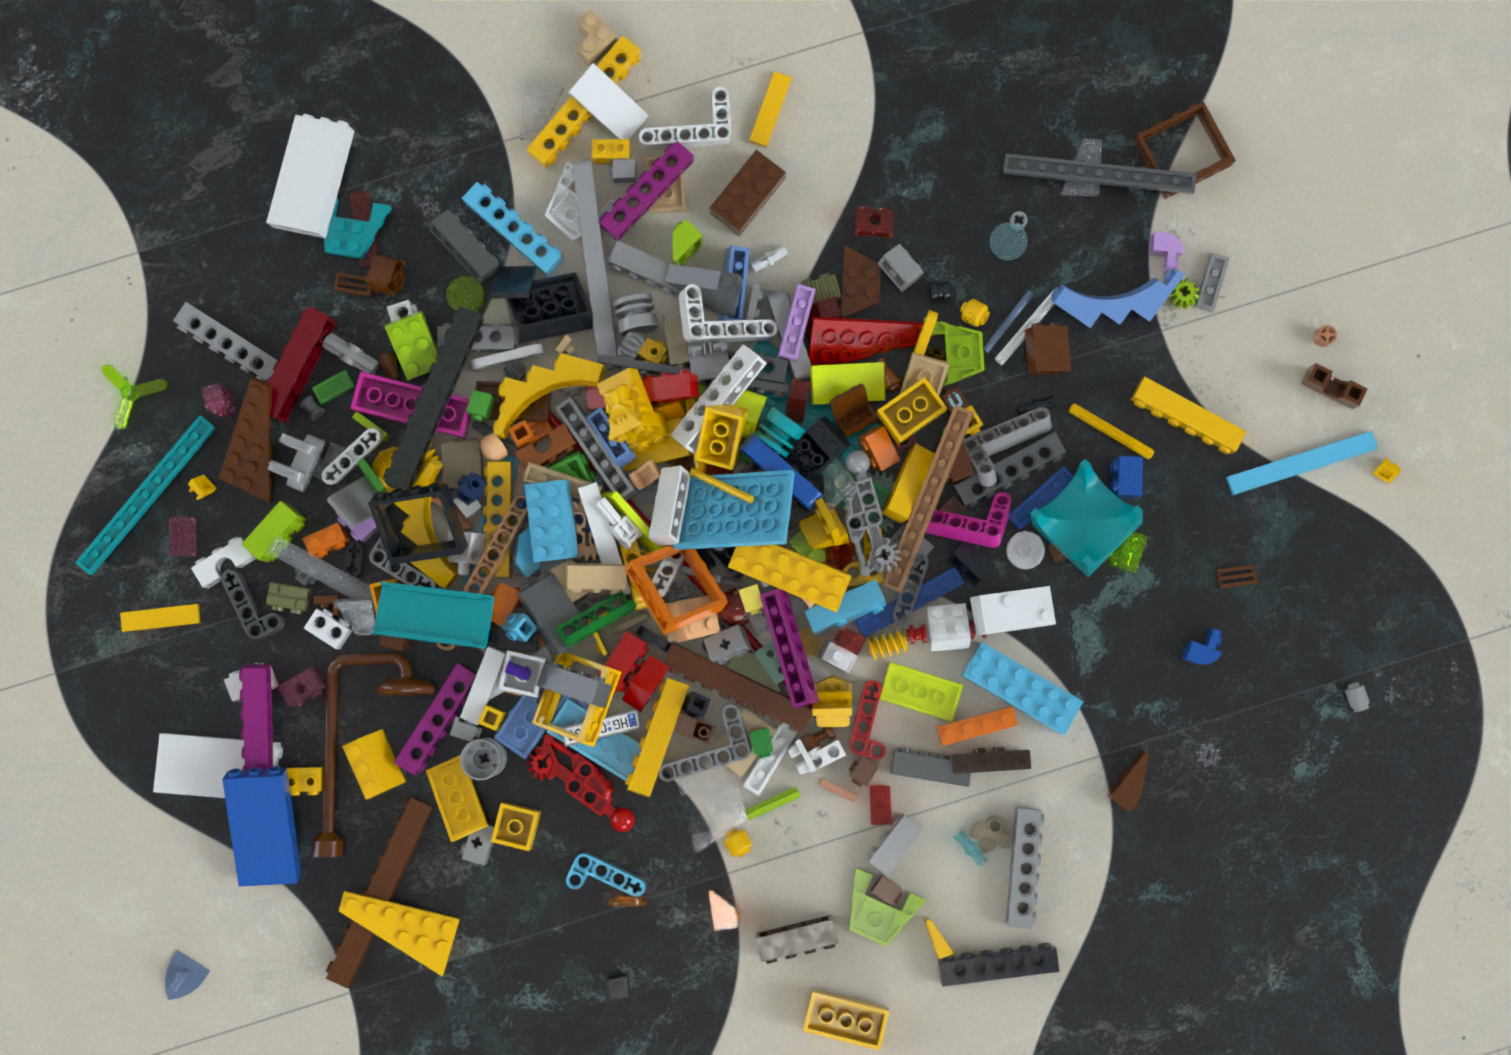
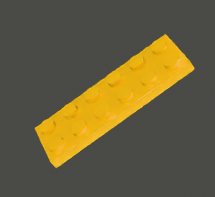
M778 544L738 546L735 548L728 565L731 569L836 613L852 577L848 573Z

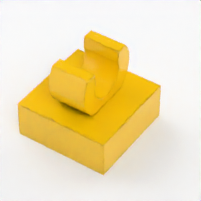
M1385 458L1374 469L1372 474L1389 484L1400 474L1401 468L1398 467L1397 463L1393 464L1388 461L1389 458Z
M205 475L193 478L188 483L191 487L189 492L195 491L198 495L196 497L197 500L212 494L216 490V487Z

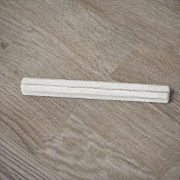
M1052 292L996 356L995 360L997 363L1003 365L1024 341L1025 329L1030 328L1031 324L1039 323L1055 303L1050 300Z

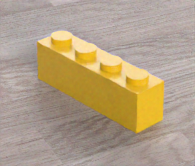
M917 443L909 449L882 510L883 515L900 524L909 520L912 508L916 503L935 453Z

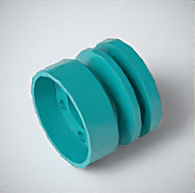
M772 407L766 415L767 420L771 423L770 426L761 423L759 426L765 430V433L763 434L756 429L754 434L775 453L787 457L789 452L783 446L786 445L793 449V445L788 439L791 437L799 440L806 430Z

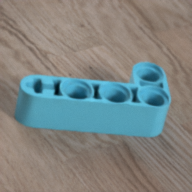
M582 852L575 858L566 878V884L571 889L580 888L587 876L590 875L634 897L641 896L646 890V882L641 877L588 852ZM580 857H587L589 865L586 867L580 865ZM604 865L607 868V873L600 875L597 872V866ZM574 874L580 876V884H573L571 876ZM615 874H622L625 878L624 882L617 883L614 880ZM631 878L632 880L630 881V883L634 885L637 882H639L640 888H642V890L638 889V891H634V886L630 884L628 885V888L625 887L626 883L628 882V879Z

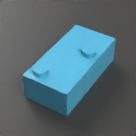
M875 579L846 592L837 613L820 605L804 612L815 636L818 637L872 612L875 615L884 611L883 607H886V602Z

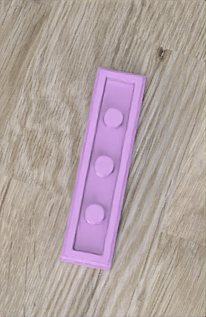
M797 284L778 357L797 361L815 288Z

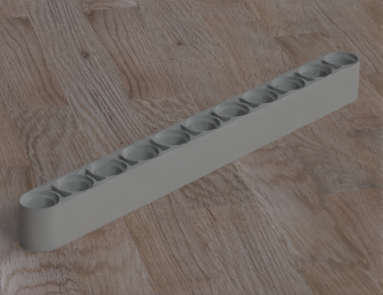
M591 159L572 161L589 296L593 313L597 356L601 354L617 357Z

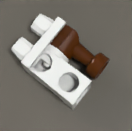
M823 727V731L814 735H805L796 740L795 744L787 749L791 758L802 754L804 761L796 765L800 775L809 771L812 773L846 756L838 739L823 748L819 745V742L827 737L830 740L836 737L832 727Z

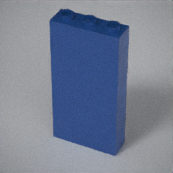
M273 766L269 769L254 767L249 770L235 768L227 771L222 781L238 886L298 883L302 872L287 768Z

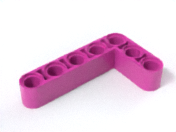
M1004 492L996 494L987 521L935 509L926 533L995 548L1002 541L1010 516L1011 497Z

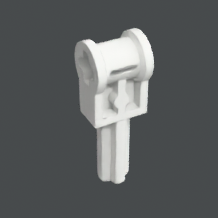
M603 497L597 501L596 506L612 524L608 529L622 547L630 549L631 544L642 536L640 529L632 523L627 515L620 516L606 498Z

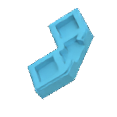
M529 526L517 535V548L514 557V564L525 578L531 576L541 567L539 562H533Z

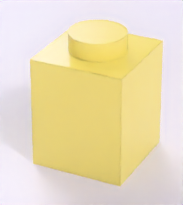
M755 584L740 589L739 593L746 613L750 612L751 615L762 612L763 604L758 585Z

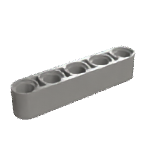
M785 290L766 296L771 317L778 327L777 334L780 343L783 339L791 309ZM803 340L797 361L788 360V366L795 383L810 378L811 363Z

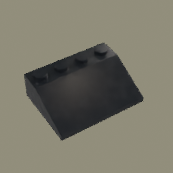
M576 272L534 280L529 298H505L518 344L592 329L593 313Z

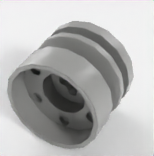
M632 294L613 302L614 308L618 309L615 311L616 316L624 317L617 322L621 336H626L631 330L645 334L659 328L656 314L647 313L655 308L654 304L651 303L653 301L652 294Z
M491 737L476 739L468 743L460 756V764L464 773L475 780H487L500 774L508 760L504 745ZM488 754L487 758L490 760L485 762L483 755Z

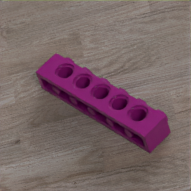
M678 141L674 145L670 144L665 149V154L661 158L658 157L652 163L653 167L648 172L644 171L640 175L639 181L635 185L632 184L626 190L627 194L622 199L618 198L615 201L610 212L606 211L601 216V221L599 222L601 228L616 242L617 240L619 241L693 164L694 155ZM674 160L676 165L670 167L667 165V162ZM656 174L664 176L661 180L654 179ZM644 187L651 189L647 194L641 192ZM630 201L638 202L636 207H629L628 203ZM618 214L625 216L622 221L615 219Z
M776 589L761 594L760 598L793 709L819 702L787 592Z
M457 663L395 760V764L412 775L424 771L427 766L425 761L429 756L432 757L438 748L436 744L439 739L443 740L448 733L446 728L450 723H454L455 717L459 715L457 713L459 708L465 706L468 694L477 675L475 672ZM460 681L465 686L461 693L456 690V684ZM448 698L454 701V706L451 709L445 706V701ZM438 714L443 717V723L440 726L435 723V717ZM427 731H430L433 735L430 742L424 739V734ZM417 747L422 750V756L419 759L414 756V750Z

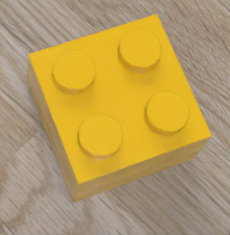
M502 802L491 842L530 851L534 843L541 811Z

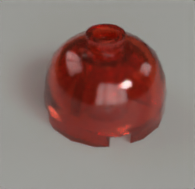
M736 587L723 592L728 603L721 612L716 613L718 619H723L730 627L735 625L743 626L749 623L748 619L744 620L743 618L747 614L739 594L736 596L734 594V591H737Z

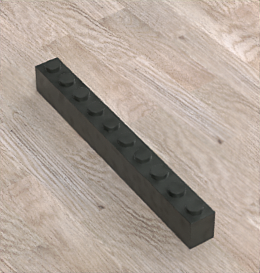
M461 306L458 311L454 312L452 326L446 330L444 336L446 340L437 351L438 358L436 362L432 363L430 367L429 379L423 383L422 395L415 401V411L413 415L409 416L407 420L408 427L399 438L400 445L398 450H395L392 454V464L390 468L385 470L383 478L388 486L395 489L402 488L403 490L410 489L413 486L483 324L482 314Z

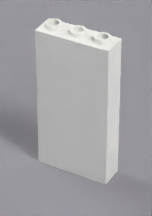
M303 114V116L295 115L268 214L267 224L276 229L326 239L354 135V130L349 127L347 122L338 120L336 123L324 117L315 119L308 114Z
M160 733L153 792L225 798L223 777L227 771L235 768L242 770L243 766H245V760L241 756L244 739ZM273 742V765L279 766V758H282L283 748L281 747V742Z

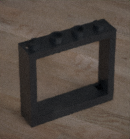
M434 482L428 486L421 487L416 485L405 490L398 488L387 493L380 491L375 493L368 503L390 565L463 554L468 546L447 483L439 484V482ZM438 495L454 540L400 549L384 504Z

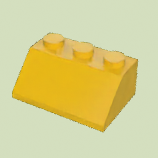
M731 404L706 406L695 460L733 470L739 455V447L742 441L748 409Z
M383 729L342 746L366 800L406 782L400 767L394 763L396 758Z

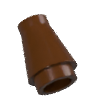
M393 351L380 355L379 363L389 379L395 380L400 378L397 355Z

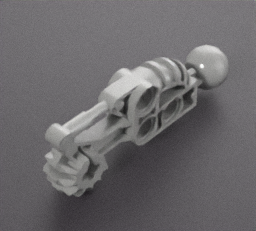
M853 451L846 457L845 464L847 470L855 474L857 482H854L852 488L845 492L846 497L843 499L845 508H843V511L846 512L844 518L850 539L856 548L861 569L860 573L863 576H868L874 570L883 572L884 566H887V570L890 572V564L897 568L898 565L894 560L901 561L902 559L899 556H895V554L901 553V549L894 550L897 547V543H893L890 547V538H882L879 526L883 522V515L872 479L868 478L866 472L870 465V459L863 451ZM872 495L874 497L873 503L865 504L863 502L864 497ZM872 513H876L880 518L878 522L871 523L869 516ZM853 519H859L861 524L859 528L853 529L850 527V522ZM866 530L872 544L868 565L860 544ZM886 550L887 553L891 554L888 556V560L880 558L882 551Z

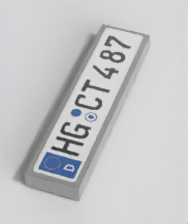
M637 709L605 717L597 739L641 729ZM583 722L561 728L579 734ZM563 736L565 747L580 743Z

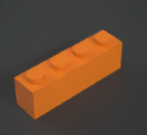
M1009 706L936 726L940 745L945 746L1018 726L1013 707Z

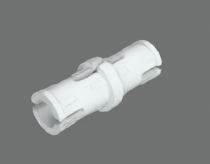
M781 245L769 253L765 252L764 256L750 262L753 271L757 273L769 265L773 266L776 261L788 256V252L784 245Z

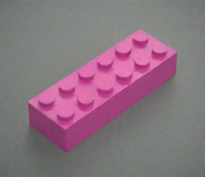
M360 372L350 409L361 414L407 425L409 416L413 415L415 411V401L422 395V387ZM452 395L436 432L465 440L471 421V416L466 412L470 399Z

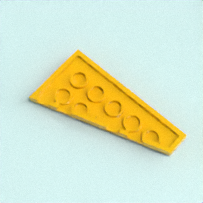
M344 890L338 909L339 912L443 977L459 918Z

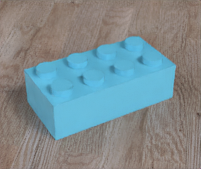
M570 480L525 484L533 562L579 557Z

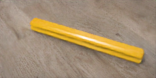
M1075 403L1071 405L1069 409L1070 414L1147 459L1153 456L1154 450L1079 405Z

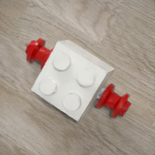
M966 603L929 606L926 612L928 629H926L925 624H922L917 629H914L913 625H909V629H906L907 641H910L911 645L916 640H922L923 643H927V637H929L931 652L969 648L971 639H974L976 635L973 621H968Z

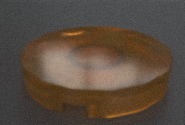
M634 896L608 898V906L613 907L647 905L646 896H641V899Z

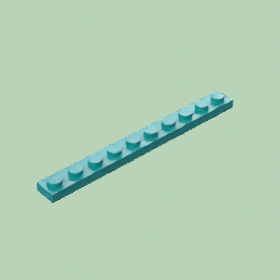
M199 415L75 563L89 575H93L215 431L216 427Z

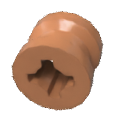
M1325 325L1314 333V342L1321 347L1328 346L1336 340L1337 331L1334 327Z

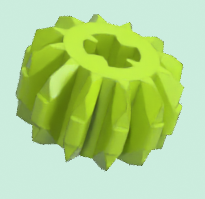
M1186 277L1184 281L1181 279L1167 298L1173 300L1170 305L1176 303L1177 309H1180L1182 306L1184 309H1188L1189 305L1193 306L1196 303L1195 300L1199 298V295L1196 294L1199 288L1193 287L1196 282L1192 281L1189 283V277Z

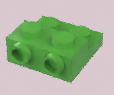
M581 450L546 466L547 468L592 483L599 480L597 472L595 470L591 471L588 465L590 460L587 454H582Z

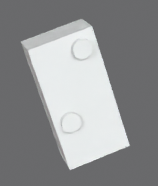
M1050 586L970 598L976 636L1056 624Z

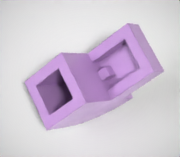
M1154 232L1150 238L1149 255L1164 256L1163 275H1166L1169 270L1178 267L1177 258L1184 253L1183 245L1173 234Z

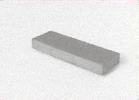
M1215 253L1210 254L1198 292L1199 298L1196 300L1194 307L1211 313L1214 312L1230 258Z

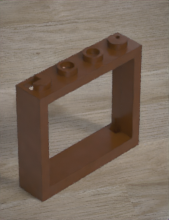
M1204 102L1198 105L1197 103L1192 104L1186 108V111L1182 113L1180 111L1175 112L1170 116V119L1166 121L1162 119L1153 125L1154 127L1150 129L1144 128L1137 133L1134 143L1149 169L1160 170L1145 141L1196 115L1221 158L1220 161L1196 172V184L1231 167L1236 162ZM1161 191L1165 199L1177 194V192Z

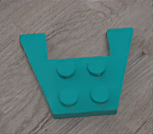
M336 198L326 239L324 238L325 252L333 255L364 259L375 240L374 236L378 229L383 226L384 219L391 212L392 207L390 205L373 203L369 222L335 217L339 201Z

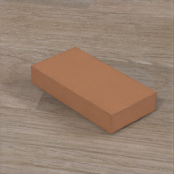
M821 777L819 786L852 802L855 801L857 794Z

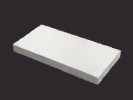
M594 63L589 66L568 91L617 139H630L649 116Z

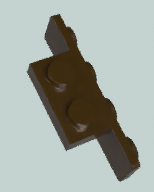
M993 747V751H985V748H974V752L952 755L954 774L1031 769L1030 750L1028 749L1009 751L1005 750L1004 747Z

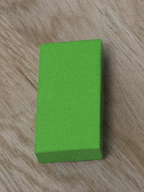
M344 370L312 387L320 404L323 405L355 388V385L348 372Z
M364 458L357 461L359 469L377 492L384 491L387 493L385 486Z

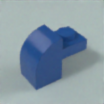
M1209 629L1204 645L1195 641H1188L1182 659L1196 665L1215 662L1222 654V652L1215 650L1221 643L1222 637L1220 635L1222 631Z

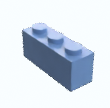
M599 407L588 415L586 420L615 464L623 468L637 458V456L629 448L626 441L618 443L617 441L609 440V414L602 407Z

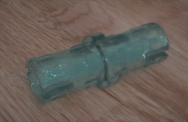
M963 830L959 831V835L956 834L953 838L965 850L964 853L969 855L979 868L982 867L983 863L979 858L984 863L989 859L977 848L976 842L973 843Z

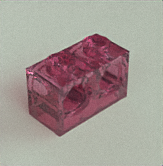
M220 383L201 388L207 411L220 418L228 417L231 415L230 413L236 412L231 389Z

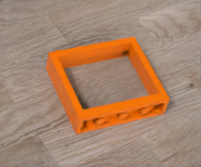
M669 545L631 560L625 569L664 635L721 612L728 603L725 594L718 587L715 578L708 571L705 562L700 558L696 549L676 550L673 545ZM681 552L712 603L674 618L643 567Z

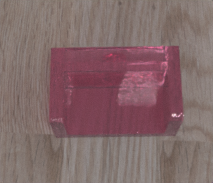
M169 517V556L196 557L195 518Z

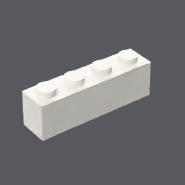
M682 466L661 469L648 537L658 546L679 544L691 478L689 472Z

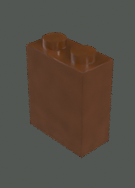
M1043 323L1031 324L1030 328L1025 329L1028 375H1062L1071 371L1068 326H1060V323H1051L1049 326H1043Z

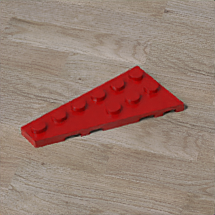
M813 317L808 349L811 366L847 363L870 357L871 354L886 353L888 350L898 347L905 348L916 345L924 322Z

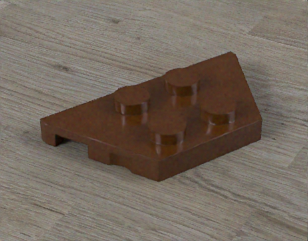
M844 246L840 318H846L868 307L879 304L881 267L877 262L848 246Z

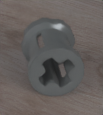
M312 396L305 398L299 404V407L304 409L310 416L311 421L317 420L325 412L323 408L316 404Z

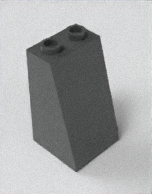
M544 572L536 577L537 581L532 584L527 582L520 586V591L516 595L532 622L538 627L536 630L549 653L562 654L568 649L555 628L580 613L554 573L547 574ZM581 618L579 625L585 627L587 623ZM567 626L562 629L567 637L575 633V628Z

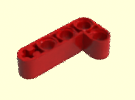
M875 680L867 681L863 686L849 740V749L857 755L881 759L886 753L885 746L878 741L869 739L882 690L880 683ZM872 683L877 688V692L872 694V698H876L875 702L871 699H864L865 695L869 697L870 690H867V687L872 686ZM866 702L871 703L873 706L870 713H865L862 709L863 704ZM861 721H865L868 724V729L865 732H860L857 728L858 723ZM856 740H861L863 743V748L860 751H855L852 747L853 742ZM874 745H879L882 749L881 754L878 756H874L871 752Z

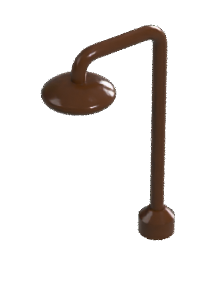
M344 654L334 658L328 666L326 674L322 833H319L311 841V857H343V840L334 833L339 670L347 665L394 664L400 669V677L390 678L380 683L376 687L378 694L399 696L433 694L435 687L424 679L412 677L411 665L407 658L401 654Z

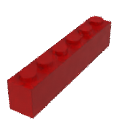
M690 370L678 371L679 374L675 375L673 373H662L661 377L646 375L641 380L652 405L699 398L697 375L690 373ZM585 387L587 410L594 412L599 407H602L606 411L604 397L599 393V389L597 387Z

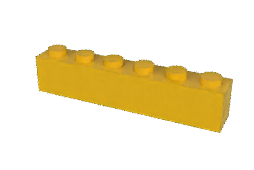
M1147 377L1141 379L1130 399L1134 401V405L1137 407L1149 409L1151 414L1158 418L1164 417L1172 426L1184 428L1187 434L1201 437L1204 443L1216 445L1219 447L1218 450L1225 454L1236 452L1247 432Z
M667 678L665 682H661L658 690L661 696L659 701L655 699L652 711H654L653 718H648L645 729L648 730L646 737L642 736L638 746L642 748L639 756L635 755L632 766L635 767L633 774L629 773L625 782L628 785V791L650 797L689 685Z

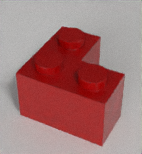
M652 655L646 661L643 659L637 667L639 672L637 674L633 673L622 691L625 693L622 701L642 712L670 667Z

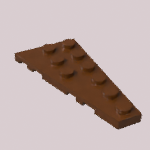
M253 377L250 379L218 479L267 503H271L273 501V495L271 494L273 478H271V471L267 468L269 461L271 462L272 437H270V428H272V420H270L272 385Z

